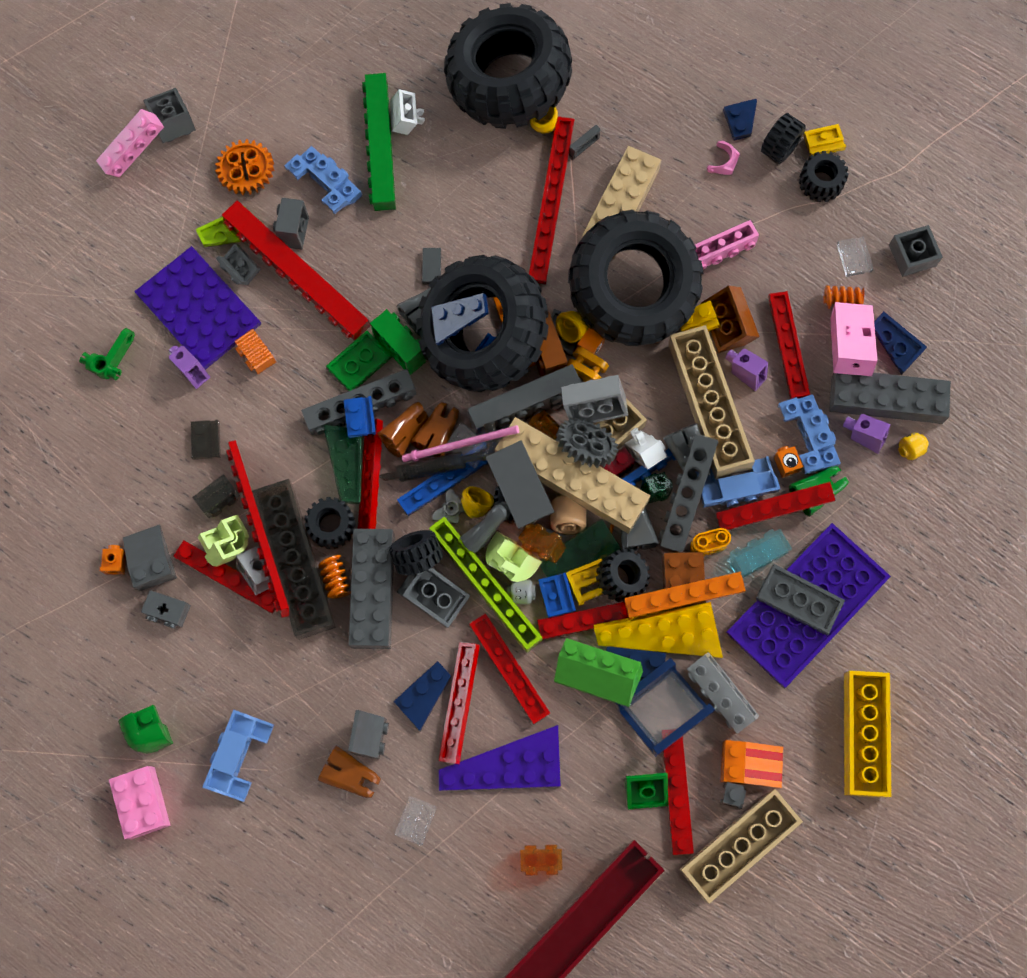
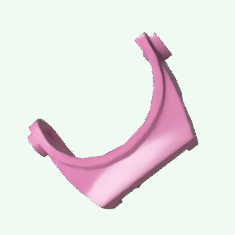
M718 141L717 147L724 149L729 154L730 160L721 166L709 165L707 166V171L709 173L731 175L740 153L731 144L725 141Z

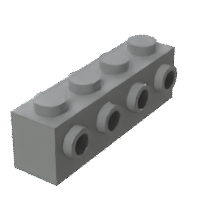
M709 652L687 668L690 679L700 685V690L707 699H711L714 703L715 711L725 717L727 720L726 724L730 730H735L738 734L759 717Z

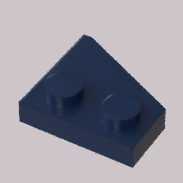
M757 99L724 106L723 112L734 141L751 137Z

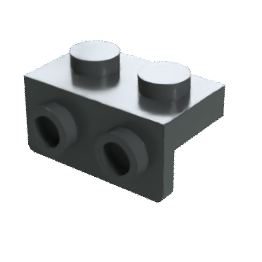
M234 244L224 257L218 256L216 258L220 263L221 269L231 275V280L238 285H249L261 270L239 244Z

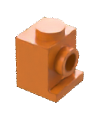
M108 545V549L102 550L100 571L105 575H125V550L120 549L119 545Z

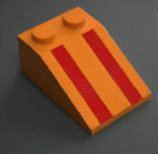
M732 740L722 742L720 783L729 782L733 784L782 788L783 747Z

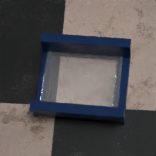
M672 658L668 659L638 683L629 707L615 703L618 712L655 757L715 711L711 704L706 705L680 675Z

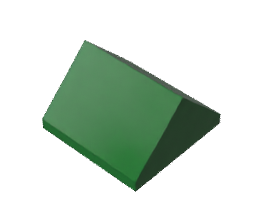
M667 773L624 777L628 810L668 806Z

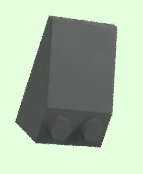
M176 88L143 100L148 112L154 113L164 126L158 134L162 143L171 142L175 138L189 135L191 132L196 131L191 116Z
M160 524L123 537L128 571L134 588L143 591L177 578Z
M433 568L418 574L408 575L397 591L402 597L447 628H449L470 597L468 593Z
M356 710L348 752L356 756L380 759V755H384L385 743H382L383 737L387 735L389 723H386L387 719Z

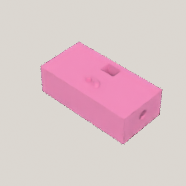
M835 302L830 317L833 372L872 376L877 364L873 306Z

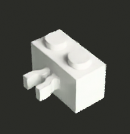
M399 89L390 100L391 127L393 132L408 135L417 124L422 125L425 118L419 117L424 113V109H416L415 93Z
M638 428L630 431L633 438L626 442L625 446L637 463L649 469L667 457L664 452L666 448L661 440H656L652 435H648L641 430L639 431Z

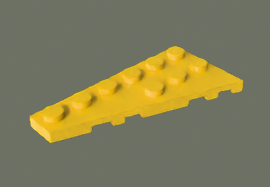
M711 602L594 625L598 646L703 656L709 652L712 657L723 658Z

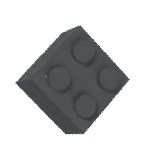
M282 198L281 203L277 205L278 218L277 221H274L273 231L289 248L303 250L309 221L305 203L303 200Z
M929 225L894 235L889 243L902 277L936 267L943 258Z

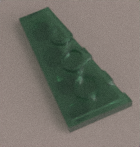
M325 425L323 428L339 500L345 503L359 504L361 503L362 436L349 438L347 427Z
M600 519L540 558L539 560L542 561L540 567L547 577H551L601 558L604 559L613 552L622 549L603 519Z

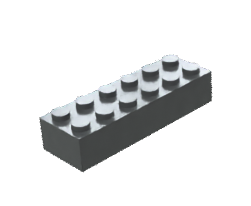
M573 364L468 408L469 422L476 436L509 428L515 417L523 422H527V419L531 417L537 418L545 414V411L560 408L563 404L561 387L581 383V380Z
M833 373L831 376L829 412L855 415L865 414L873 417L943 424L950 415L951 381L873 373L872 376Z
M354 529L349 646L352 649H391L394 563L389 553V548L395 542L393 529Z

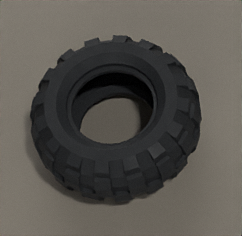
M511 3L500 4V8L490 10L488 7L479 11L478 17L474 19L468 18L461 24L460 32L454 33L444 61L446 83L455 104L473 120H476V122L483 125L490 123L495 128L506 129L507 124H515L518 128L528 125L527 121L532 118L540 120L547 115L550 107H556L561 101L572 75L571 51L564 31L542 10L537 12L532 6L525 4L513 7ZM517 54L533 59L526 69L514 76L495 78L484 73L492 62L503 56Z
M626 210L612 216H607L586 232L572 255L568 270V283L570 284V297L574 308L578 310L582 320L590 329L595 330L602 338L612 343L617 342L625 346H640L664 340L688 322L695 312L694 309L697 302L701 298L703 290L701 281L704 273L702 261L698 259L696 253L697 247L691 237L688 238L681 231V226L673 220L669 221L660 217L659 213L648 210L645 212ZM626 250H638L648 254L658 263L663 275V289L656 303L646 307H633L623 303L613 294L607 275L609 263L614 255Z
M478 255L468 257L464 262L456 261L445 268L443 275L435 276L430 282L429 286L431 289L426 297L422 296L419 304L421 316L416 319L417 334L421 337V340L418 342L423 356L431 363V369L440 378L468 391H495L508 386L511 380H519L529 371L527 368L531 363L537 362L542 353L540 348L543 340H547L549 326L546 324V318L548 317L546 299L541 295V287L525 269L503 257ZM482 293L487 298L497 297L503 310L502 326L497 337L488 346L478 351H470L464 341L463 329L454 337L451 336L444 340L445 342L440 346L436 345L431 307Z

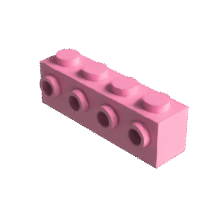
M141 109L96 160L105 174L120 178L164 128L163 124L154 113Z
M751 220L695 244L697 247L696 253L698 259L702 261L703 270L711 264H719L727 257H735L740 251H748L755 247L759 234Z

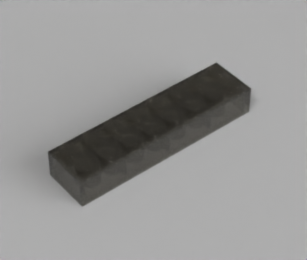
M289 479L252 490L289 606V619L294 636L301 640L336 628L293 484Z

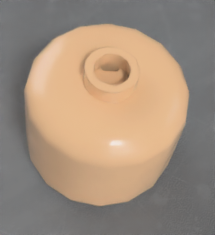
M562 495L554 498L551 502L555 511L550 514L551 529L565 535H574L584 531L587 525V509L566 496Z

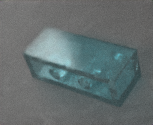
M781 529L777 531L769 530L763 534L764 538L760 540L755 538L747 543V547L743 549L738 547L732 550L727 561L734 573L741 572L743 578L788 554L792 547Z

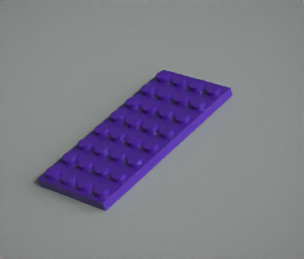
M833 523L787 569V571L845 600L829 635L826 636L758 600L726 632L732 640L784 689L891 577Z

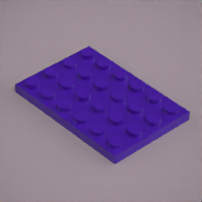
M192 246L134 291L178 342L199 361L205 370L236 345V339L261 325L260 320Z

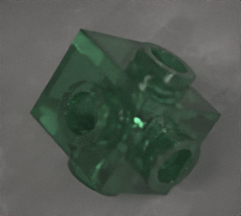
M665 472L654 473L644 478L640 489L650 495L649 504L668 499L673 489V484Z

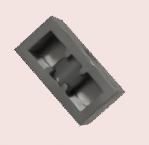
M150 590L141 613L146 615L145 619L156 623L158 620L164 621L165 626L175 629L176 626L183 627L191 605ZM163 609H169V610H168V613H167V612H164V613H163V612H162Z

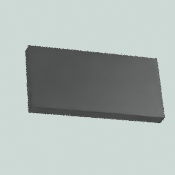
M522 440L486 456L518 529L555 512Z
M775 564L771 566L755 598L826 636L829 635L845 602L844 599Z

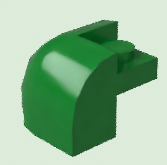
M155 705L135 713L131 712L118 721L125 741L136 752L153 753L173 744L167 725L162 724Z

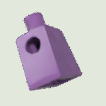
M173 346L169 349V359L195 389L210 378L199 361L184 346Z
M742 349L739 354L733 350L727 353L725 359L732 363L733 375L756 391L767 379L768 362L747 349Z
M861 414L858 420L848 416L843 427L852 431L851 439L878 454L887 439L890 424Z

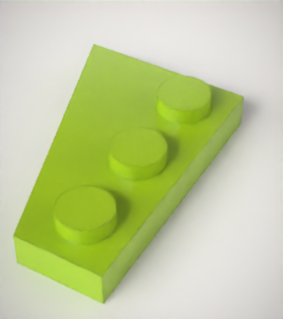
M223 217L195 229L204 247L241 241L237 238V233L234 230L229 231L224 226Z

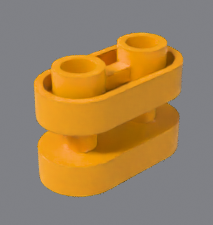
M577 347L573 353L576 360L569 359L567 366L573 364L583 382L601 379L598 372L605 373L609 367L606 361L582 347Z
M724 528L699 533L693 538L690 550L691 552H703L704 556L722 552L730 543L731 535Z

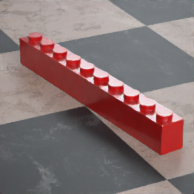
M238 200L222 214L224 226L229 231L234 230L241 242L244 243L246 241L254 254L257 255L259 253L263 257L264 263L269 267L272 265L276 269L275 272L282 279L285 277L289 281L288 284L295 291L298 289L302 293L301 296L308 303L311 301L321 315L323 313L329 317L328 321L333 326H339L342 329L341 333L349 339L351 337L355 341L370 327L369 320Z

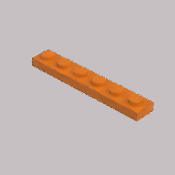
M736 572L624 598V602L630 619L739 594L746 590L741 572Z

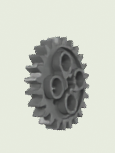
M570 418L569 421L565 420L563 424L561 423L556 433V441L559 442L558 447H563L562 452H568V458L574 457V462L581 461V465L587 463L589 467L592 464L596 468L599 465L605 467L606 464L610 465L611 461H614L618 452V444L614 443L616 439L611 438L612 433H606V428L601 429L600 424L594 425L592 420L588 423L585 418L582 421L579 418H576L575 421Z

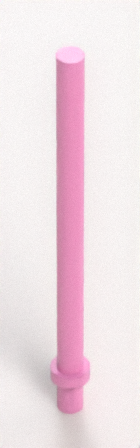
M516 425L420 451L413 450L409 454L402 455L403 462L412 460L416 462L420 458L519 433V427Z

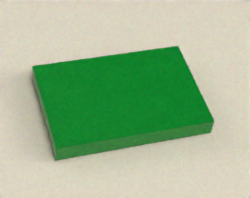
M366 330L327 364L326 369L348 391H351L361 386L392 358V355Z

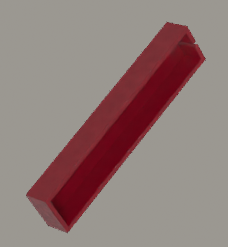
M632 840L503 978H565L665 870L651 856L646 859L644 856L648 853L635 840Z

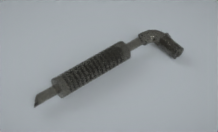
M495 422L483 424L485 434L496 431ZM500 438L486 441V448L477 453L463 455L460 451L397 466V471L380 474L379 477L385 481L399 478L400 482H406L443 472L463 469L468 462L481 459L486 461V456L495 453V448Z

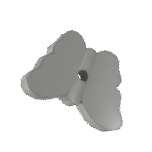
M449 489L445 496L446 503H443L442 508L434 512L433 520L439 521L445 516L450 524H457L460 513L465 511L459 496L452 489Z

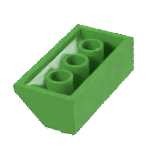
M566 638L558 657L554 682L629 707L643 669L639 661Z

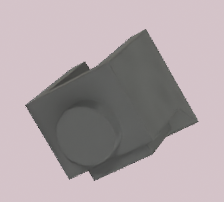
M729 782L724 783L723 787L726 789L724 798L720 799V803L742 809L746 795L744 786Z

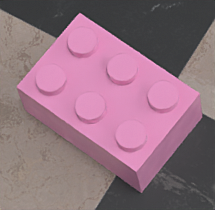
M146 766L109 779L124 839H134L171 826L155 767Z

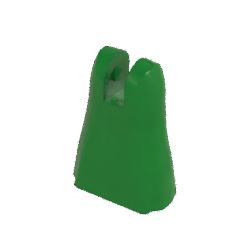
M833 466L790 484L789 491L794 492L831 482L835 496L848 485L849 481L847 477H844L833 483L831 478L842 471L839 466ZM824 505L802 511L810 517Z

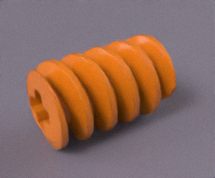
M826 285L823 304L826 303L828 309L835 302L863 305L864 288L860 290L859 287H856L853 291L852 287H848L845 290V287L841 286L838 290L837 286H833L830 289V286Z
M341 555L328 557L318 564L319 569H323L320 574L324 576L322 581L327 584L324 588L326 591H329L327 597L330 599L342 598L351 594V591L345 590L350 587V584H343L348 578L341 577L346 572L345 569H339L343 562H337Z

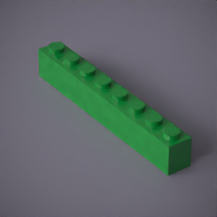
M386 73L365 74V82H362L363 93H366V97L363 98L364 109L367 108V113H364L365 124H368V129H365L366 140H369V145H366L367 156H370V161H367L368 172H371V177H368V186L372 188V194H369L370 205L374 206V211L396 210Z

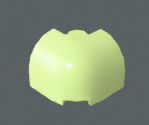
M238 515L221 520L217 528L200 533L198 536L207 553L205 555L206 560L216 567L233 561L237 555L243 553L248 546L249 538L248 532Z
M496 531L485 554L486 562L489 566L503 572L514 582L530 578L542 563L532 552L525 550L516 541Z

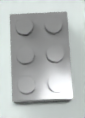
M618 375L561 387L563 407L568 419L571 418L575 421L576 418H579L582 421L585 418L588 423L591 420L593 423L628 416L626 396Z

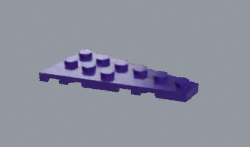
M558 725L463 760L460 764H453L440 769L439 791L561 787Z

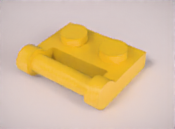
M602 558L566 572L578 606L603 594L602 588L594 589L582 595L579 590L599 582L596 581V576L599 575L596 573V569L599 568L598 564L603 561Z

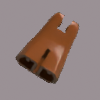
M415 402L399 417L379 431L377 435L390 453L401 458L413 437L429 417L421 403Z
M444 402L439 403L410 443L419 450L449 443L459 417V409L453 407L448 417L444 418L443 415L448 404ZM446 452L432 456L438 459H443Z
M336 745L327 760L328 764H325L318 781L361 797L372 798L375 792L362 785L365 779L379 785L381 778L374 771Z

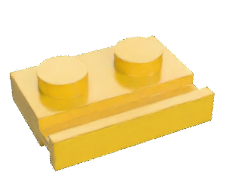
M839 124L808 130L803 134L810 156H814L816 152L821 154L822 151H826L829 154L830 152L843 151L846 148Z
M707 301L696 306L695 312L688 322L681 327V331L705 325L708 331L720 327L712 302Z

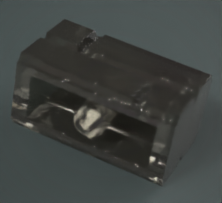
M223 474L192 498L208 518H214L222 512V508L236 503L237 497L240 495Z

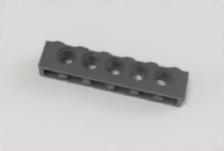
M405 369L301 411L311 435H321L330 428L343 426V423L346 422L345 413H338L339 409L345 408L344 400L367 398L371 396L375 414L381 408H390L396 405V402L408 401L417 393L409 372ZM394 387L400 388L397 393L390 392ZM376 394L382 395L379 400L373 399ZM323 415H329L327 420H320Z
M695 433L694 437L690 436L687 447L691 449L689 455H684L681 466L685 468L683 474L679 473L676 480V485L679 486L677 493L673 492L670 503L673 505L671 511L667 510L664 522H667L665 530L661 529L658 540L661 541L660 546L683 553L718 444L717 439ZM696 450L704 451L705 456L702 460H696L693 457ZM692 468L697 469L699 472L698 477L695 479H691L687 475L688 471ZM683 488H691L693 494L690 497H684L681 493ZM684 506L687 509V513L680 516L676 513V508ZM672 525H679L681 531L678 534H673L670 531Z

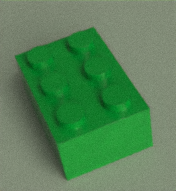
M386 309L370 322L373 336L392 355L395 361L404 370L407 369L409 375H411L426 363V359L419 346V339L415 340L412 337L413 333L406 325L403 327L399 323V317L394 312L391 314Z

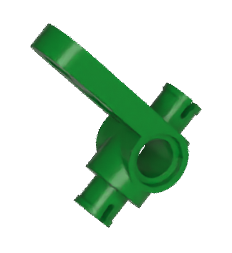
M127 328L123 329L106 357L96 353L89 355L84 352L82 356L85 358L80 357L79 362L85 365L86 370L96 374L101 379H109L111 377L114 380H118L119 377L116 375L121 376L122 370L117 367L134 340V331ZM105 364V367L99 370L100 366Z

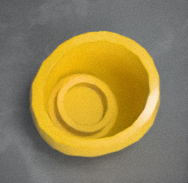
M550 107L547 115L540 120L536 118L530 119L531 127L538 133L551 132L557 122V108Z
M576 311L561 312L556 319L557 332L562 339L569 343L577 342L587 331V325L582 320L580 313Z
M469 486L462 492L461 504L470 518L476 519L484 516L494 503L492 495L479 487Z

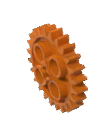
M246 139L245 143L239 140L237 145L232 142L231 148L226 145V152L220 151L222 157H217L218 163H215L217 167L215 171L222 186H227L229 192L233 189L235 194L240 191L243 196L245 191H248L249 195H251L252 190L258 193V187L264 189L263 183L269 184L268 178H273L272 172L275 171L273 167L274 161L271 153H268L267 147L263 148L262 143L257 145L255 140L251 144L248 139ZM242 154H244V160L246 162V170L249 178L248 181H246L244 165L241 157Z

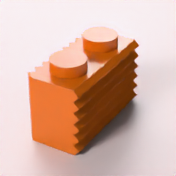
M251 329L235 340L237 345L235 350L240 357L245 356L247 359L245 364L250 371L255 370L257 374H260L276 363L275 358L254 329Z

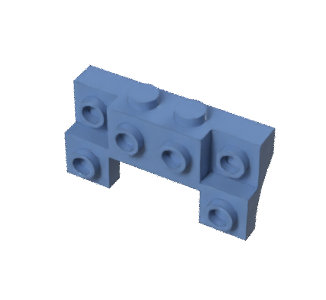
M312 146L301 156L297 154L284 165L285 169L289 170L297 180L309 172L310 177L328 192L322 199V203L326 204L334 214L362 197L361 191L348 179V173L343 168L339 169L331 157L327 158L324 154L321 155Z
M813 394L799 399L796 397L778 404V408L781 409L784 422L798 419L796 422L808 449V453L799 455L805 475L841 464L834 447L836 442L835 434L833 431H830L828 417L826 414H823L822 409L818 408Z
M769 456L754 460V465L749 473L720 478L718 480L714 478L710 468V476L707 477L701 494L703 508L719 504L732 507L738 505V502L741 501L751 503L756 501L759 496L779 492V482L772 469Z
M233 710L225 732H222L219 736L217 752H214L211 756V767L202 788L245 802L252 782L238 778V773L251 740L255 739L267 744L274 724Z

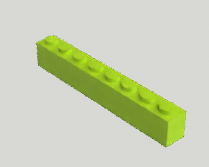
M445 516L432 525L429 530L435 533L439 545L525 652L528 653L542 642V636L479 558L465 547L460 538L461 536Z

